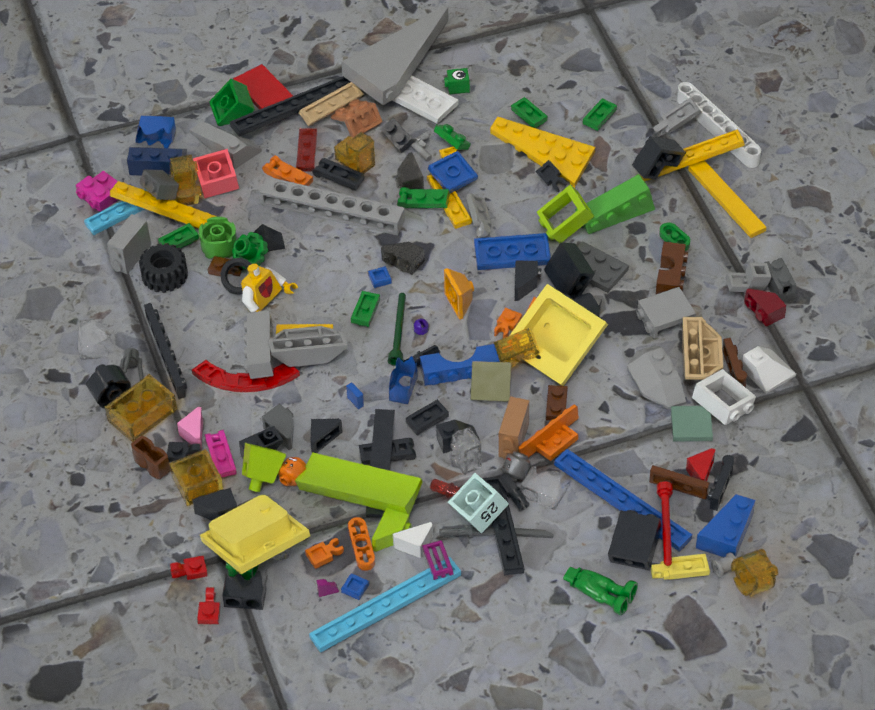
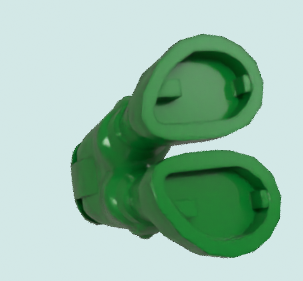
M570 566L563 577V580L569 582L571 587L593 598L596 602L607 604L618 615H623L627 611L628 603H632L638 589V583L633 580H629L625 586H621L608 577L580 567L575 569Z

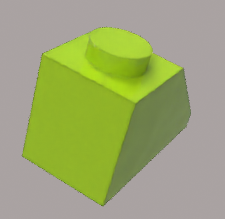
M386 508L372 537L373 551L377 552L393 546L394 533L412 528L409 514Z

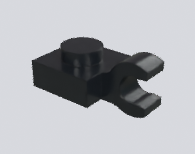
M169 442L167 449L169 462H187V458L200 459L202 456L201 445L192 444L189 446L188 442Z

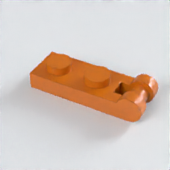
M276 155L270 159L269 163L262 167V170L267 175L279 180L306 186L313 182V176L281 161Z

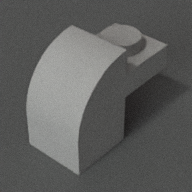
M749 263L745 273L727 272L725 278L730 292H744L745 295L746 290L749 288L765 290L770 282L771 274L767 263Z

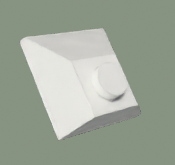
M757 346L743 355V371L766 394L796 376V373L771 349Z

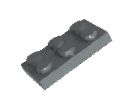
M583 241L578 245L579 250L595 273L590 284L609 293L629 270V265Z

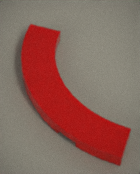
M208 360L203 361L191 370L192 374L204 383L232 392L265 391L282 386L300 376V371L284 363L273 368V376L250 379L249 373H228Z

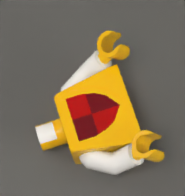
M251 264L247 267L249 274L241 282L243 291L242 302L250 312H258L282 290L281 286L284 287L286 294H294L290 290V286L293 289H298V285L293 282L287 283L282 275L269 267L263 268L257 264Z

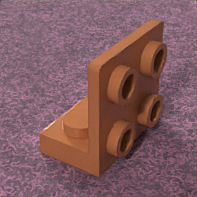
M359 99L349 102L347 107L339 108L331 115V119L345 122L351 138H356L382 123L376 104L360 101Z

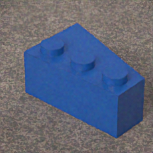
M736 494L697 534L696 549L721 557H726V554L731 552L736 557L753 517L755 500Z

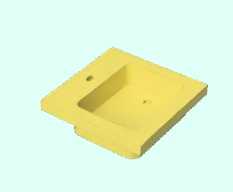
M547 284L502 346L559 385L564 386L608 324Z
M260 495L212 520L209 523L210 530L200 535L201 541L240 574H243L310 537L309 529L290 516L285 509L268 496Z

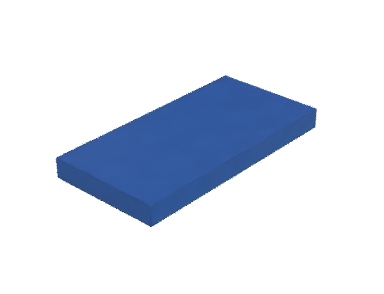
M546 233L474 238L477 270L515 268L516 260L538 261V266L547 265L551 258L548 235Z

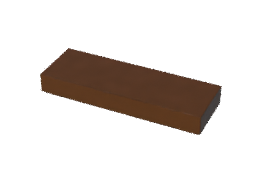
M654 465L650 469V483L657 485L664 481L670 482L673 485V490L707 499L710 482Z

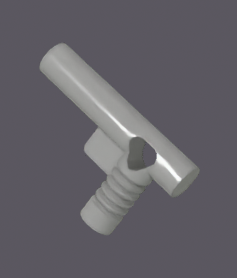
M427 132L414 138L415 142L410 146L426 161H430L432 156L424 149L426 147L424 141L430 138Z

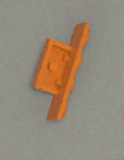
M573 404L570 408L565 409L561 415L551 420L548 425L538 430L527 441H524L518 448L519 453L529 458L537 451L549 461H552L579 439L578 434L570 429L569 426L579 418L578 406Z

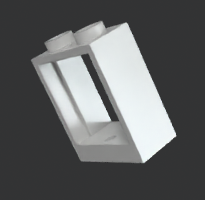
M722 369L696 383L692 398L724 425H727L732 421H737L744 414H749L754 408L753 404L756 396ZM723 389L737 403L728 406L714 393Z

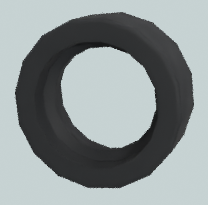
M233 258L227 261L220 273L224 288L232 294H243L242 287H235L229 283L227 278L228 271L232 267L239 265L247 269L252 263L243 258Z

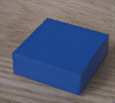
M386 266L368 271V276L374 288L392 284V279Z
M352 382L346 385L347 398L357 409L364 407L363 393Z
M351 573L342 586L341 593L360 600L369 586V581Z

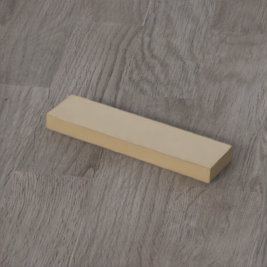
M350 82L301 109L299 114L306 124L311 126L333 114L337 109L349 105V102L362 98L364 94L358 86Z

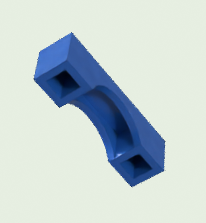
M496 344L476 347L472 357L461 362L446 360L439 353L420 356V369L424 385L472 379V361L500 362Z

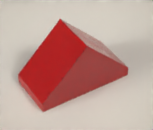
M711 448L687 458L686 471L690 477L707 482L715 460L716 449Z

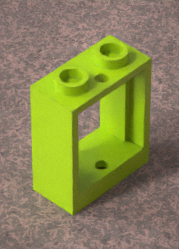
M571 184L537 211L540 217L538 221L544 228H547L546 234L551 240H557L559 243L565 241L594 217L581 194ZM573 201L578 210L558 227L554 228L549 219Z

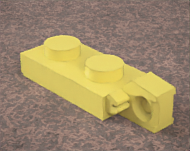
M706 554L672 557V564L670 566H666L664 561L660 562V564L651 565L652 579L664 578L670 580L710 574Z

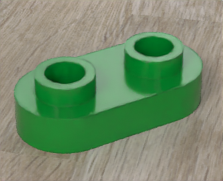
M670 222L660 226L659 235L665 242L686 244L685 251L690 248V237L678 226Z

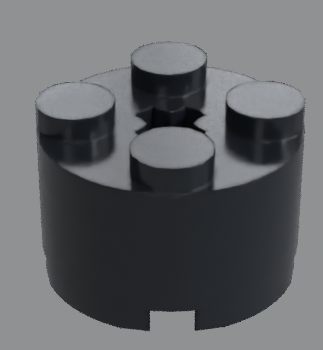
M101 364L97 366L95 372L86 382L88 390L103 409L116 407L114 404L118 402L124 403L132 393L130 381L125 373H123V370L117 365L105 366Z

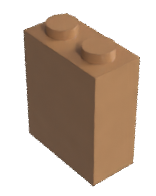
M510 396L499 430V457L505 459L507 454H513L514 451L519 452L518 448L524 442L529 426V400Z

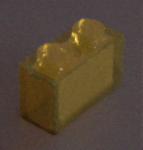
M530 328L494 342L500 362L511 363V367L516 366L519 361L533 359L536 357V354L540 353L534 333Z

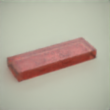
M299 129L296 168L303 172H312L315 168L317 129Z

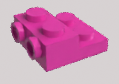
M103 170L94 178L87 176L77 183L76 194L80 199L88 202L93 209L96 208L101 212L119 200L110 196V190L118 181Z

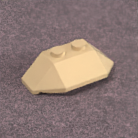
M683 317L682 355L683 376L685 379L704 380L723 369L722 337L702 317Z

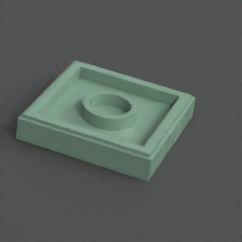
M671 406L673 441H713L712 420L709 411L703 406Z

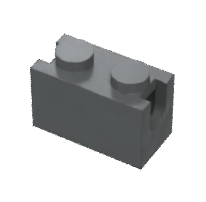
M778 258L772 261L771 264L769 261L764 262L767 263L771 274L768 284L770 292L776 293L783 302L794 300L796 283L784 260Z

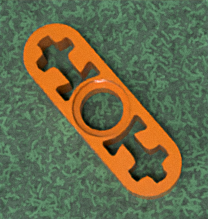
M352 518L348 522V532L356 563L359 569L368 571L375 566V556L367 525L362 518ZM355 526L360 528V534H357ZM358 541H365L367 545L358 547L356 543ZM363 554H366L368 562H364Z

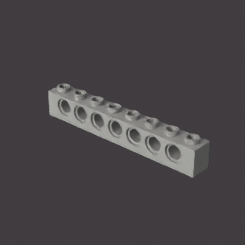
M267 177L260 190L262 205L397 236L405 221L403 207L279 180L277 178Z

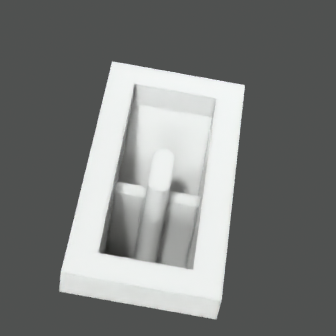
M425 523L394 533V548L421 558L424 553L422 545L429 544L433 537L432 523Z

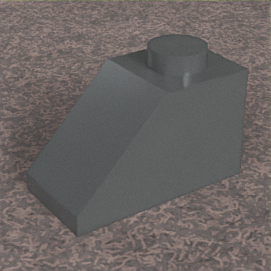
M279 403L262 416L263 429L275 426L283 438L282 445L291 450L294 430L293 413L290 409H285Z

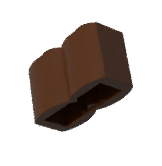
M140 436L131 443L134 461L140 467L146 468L152 477L161 479L170 472L167 453L163 449L154 446L149 438Z

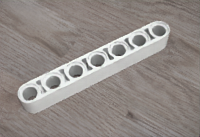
M689 82L680 83L678 85L677 102L681 104L691 98L701 110V113L694 118L714 137L738 129L745 146L730 152L749 168L757 167L760 163V146L694 85Z

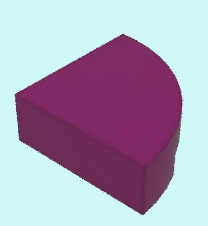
M326 579L316 580L319 597L339 592L335 582H327Z

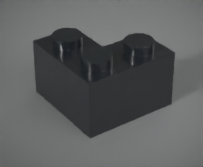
M650 136L640 153L636 156L632 166L643 178L656 180L664 166L678 167L686 152L673 139Z

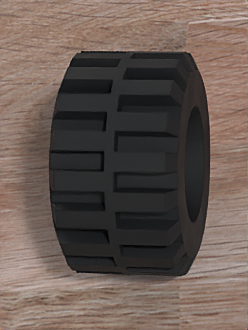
M160 243L157 246L152 245L149 250L146 249L144 254L140 256L141 277L143 284L148 286V289H154V292L162 291V293H166V291L170 290L171 292L175 288H180L181 284L186 282L188 270L185 254L182 252V249L176 248V245L172 244L170 246L169 243L164 245Z

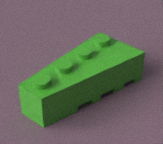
M638 174L587 202L586 204L594 214V217L584 224L583 227L588 234H592L655 210L650 189L641 176Z

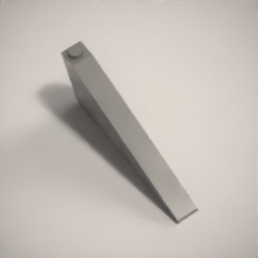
M448 6L438 9L343 60L342 75L382 105L397 98L448 22Z

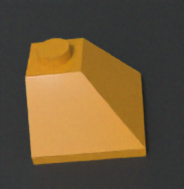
M446 268L444 269V294L457 317L461 320L464 318L473 300L472 292H474V286L471 281H468L465 274Z

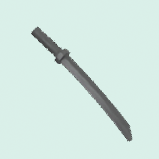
M467 525L465 528L439 529L440 537L468 535V538H472L473 535H494L493 527H487L481 534L476 528H472V525ZM515 528L516 536L553 538L554 536L553 533L546 530Z

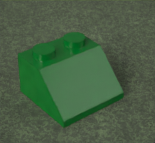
M230 79L209 101L218 126L228 125L230 121L250 114L255 110L247 86L233 79Z

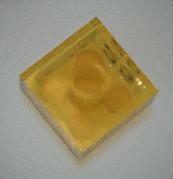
M206 449L169 463L172 479L186 506L192 505V499L223 489L222 477Z

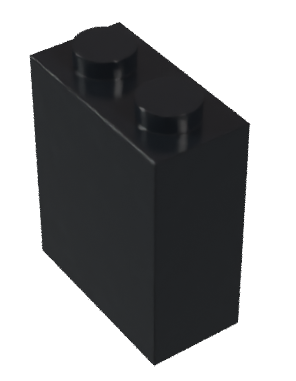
M560 242L544 268L545 273L556 290L564 295L568 294L571 300L583 294L595 275L575 243Z
M620 510L608 551L610 562L650 571L662 528L660 518L653 514L642 515L633 510Z

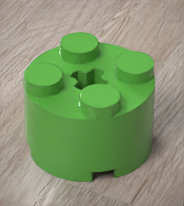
M212 217L207 219L204 225H200L199 238L201 250L205 257L212 259L214 256L231 258L233 256L232 250L237 240L236 227L233 222H229L225 217Z

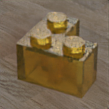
M362 132L353 138L348 136L334 146L335 159L346 167L365 174L375 166L374 140Z
M192 155L170 158L169 176L179 184L175 200L187 206L199 204V196H202L200 185H196L198 166L197 162L193 161Z

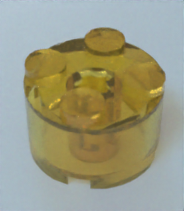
M764 549L755 550L737 557L731 563V572L735 571L736 577L733 578L734 582L743 595L753 597L775 586L778 569L771 563Z

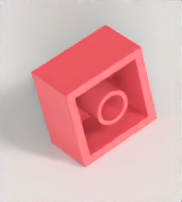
M228 149L193 158L204 198L239 189Z

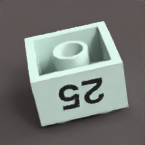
M476 473L448 501L481 534L509 505L494 488Z

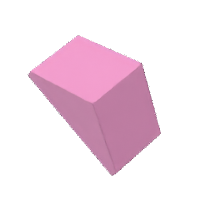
M197 407L179 421L177 427L179 436L191 445L200 444V450H202L203 416L201 407Z

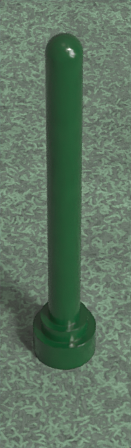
M400 293L398 296L393 349L388 353V363L392 366H396L397 358L403 361V353L400 347L406 301L405 293Z

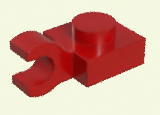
M204 556L183 559L184 564L178 562L170 564L172 578H179L185 575L187 580L207 577Z
M206 587L205 602H199L198 624H219L221 606L220 602H215V587Z

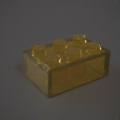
M150 374L105 406L108 422L131 442L143 436L177 410L175 395Z

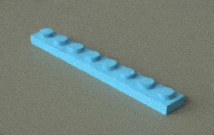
M448 557L454 575L450 576L448 573L445 574L446 577L437 576L438 579L434 580L430 568L309 633L310 639L321 653L461 576V570L451 557ZM444 560L441 561L443 569L447 568ZM435 564L434 567H435V569H436V571H437V570H439V569H438L437 564Z

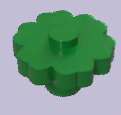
M249 232L248 235L242 234L234 243L232 250L233 258H243L258 266L264 262V255L268 252L267 242L263 240L261 235Z

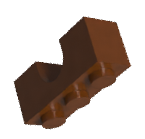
M663 242L660 268L670 270L659 269L656 294L680 287L683 291L684 280H681V277H685L686 266H683V264L687 263L689 253L685 252L686 244Z

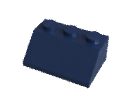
M129 147L127 157L129 175L142 176L143 170L146 169L163 170L169 176L178 173L180 177H183L187 149Z

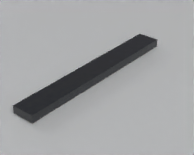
M344 76L232 120L230 121V127L239 137L299 113L301 109L347 85L351 81Z

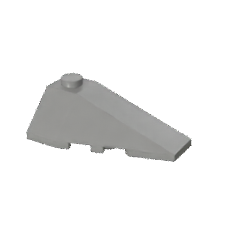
M203 121L189 130L194 137L213 152L228 149L234 169L262 152V149L250 139L242 136L239 137L237 134Z

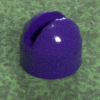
M420 318L414 322L413 326L416 334L424 335L429 331V324L425 319Z

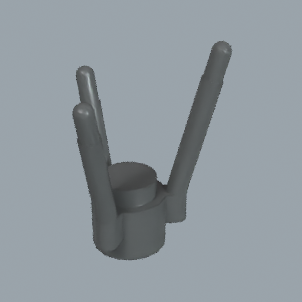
M127 348L121 359L120 368L123 370V373H126L128 368H134L137 365L141 387H145L142 359L139 358V352L137 349Z

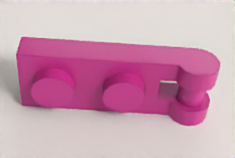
M220 430L212 435L210 433L204 434L214 469L216 468L217 470L215 473L218 472L217 479L237 474L224 430Z

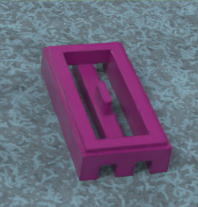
M442 540L422 545L434 580L438 579L437 576L446 577L445 574L448 573L450 576L454 575ZM437 546H439L441 554L443 556L447 568L443 569L439 555L436 550ZM430 548H431V550H432V553H433V555H434L436 564H437L438 569H439V570H437V571H436V569H435V567H434L432 558H431L430 553H429V550H428V549H430Z

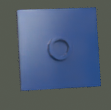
M459 151L428 165L430 173L442 188L449 189L450 193L478 179L477 173Z

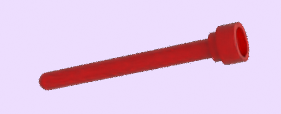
M664 481L657 484V495L661 499L664 564L670 566L672 564L669 498L673 494V485L670 482Z

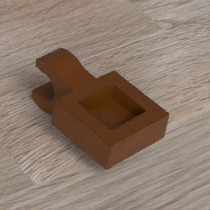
M214 256L208 267V274L221 277L222 267L231 259ZM240 265L232 267L228 274L240 276L242 273V269H239Z

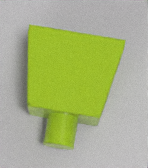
M245 443L242 475L251 478L249 490L260 492L263 481L274 483L286 454L281 451Z

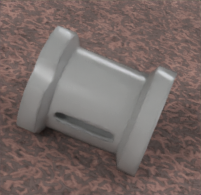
M731 552L727 553L726 557L711 561L712 569L718 577L723 576L727 571L737 570L739 566L736 557Z

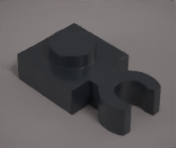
M550 160L535 171L547 186L552 183L556 192L560 191L557 187L559 183H563L564 186L567 185L565 179L559 177L561 172Z

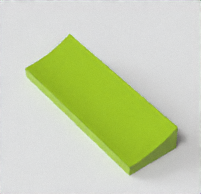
M313 452L305 466L306 470L295 480L299 490L384 511L386 508L409 515L423 483L422 479Z

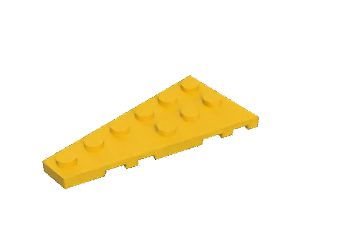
M498 116L490 128L491 134L505 143L512 144L517 151L526 153L529 159L540 166L550 160L561 172L559 177L570 182L574 188L595 153L594 146Z

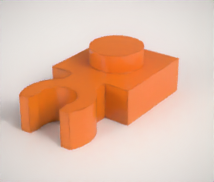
M505 308L497 320L494 336L503 332V339L506 340L509 336V330H514L522 319V314Z
M334 538L328 545L321 542L306 549L305 554L313 567L317 569L333 561L332 555H341L344 552L343 546L335 548V546L339 545V540Z

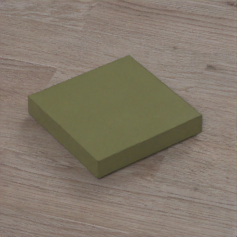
M472 361L471 400L509 402L511 363Z

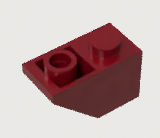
M750 288L746 290L744 299L746 307L751 309L755 313L756 318L762 321L766 327L785 318L787 305L776 293Z

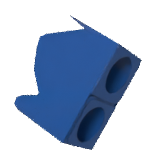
M141 116L135 139L136 143L146 141L151 146L160 141L164 148H168L171 142L173 143L176 132L174 117Z
M412 356L405 362L397 358L396 368L393 369L390 375L389 401L402 404L409 403L418 377L417 363L415 364ZM403 376L411 377L410 386H402L399 383L400 378Z

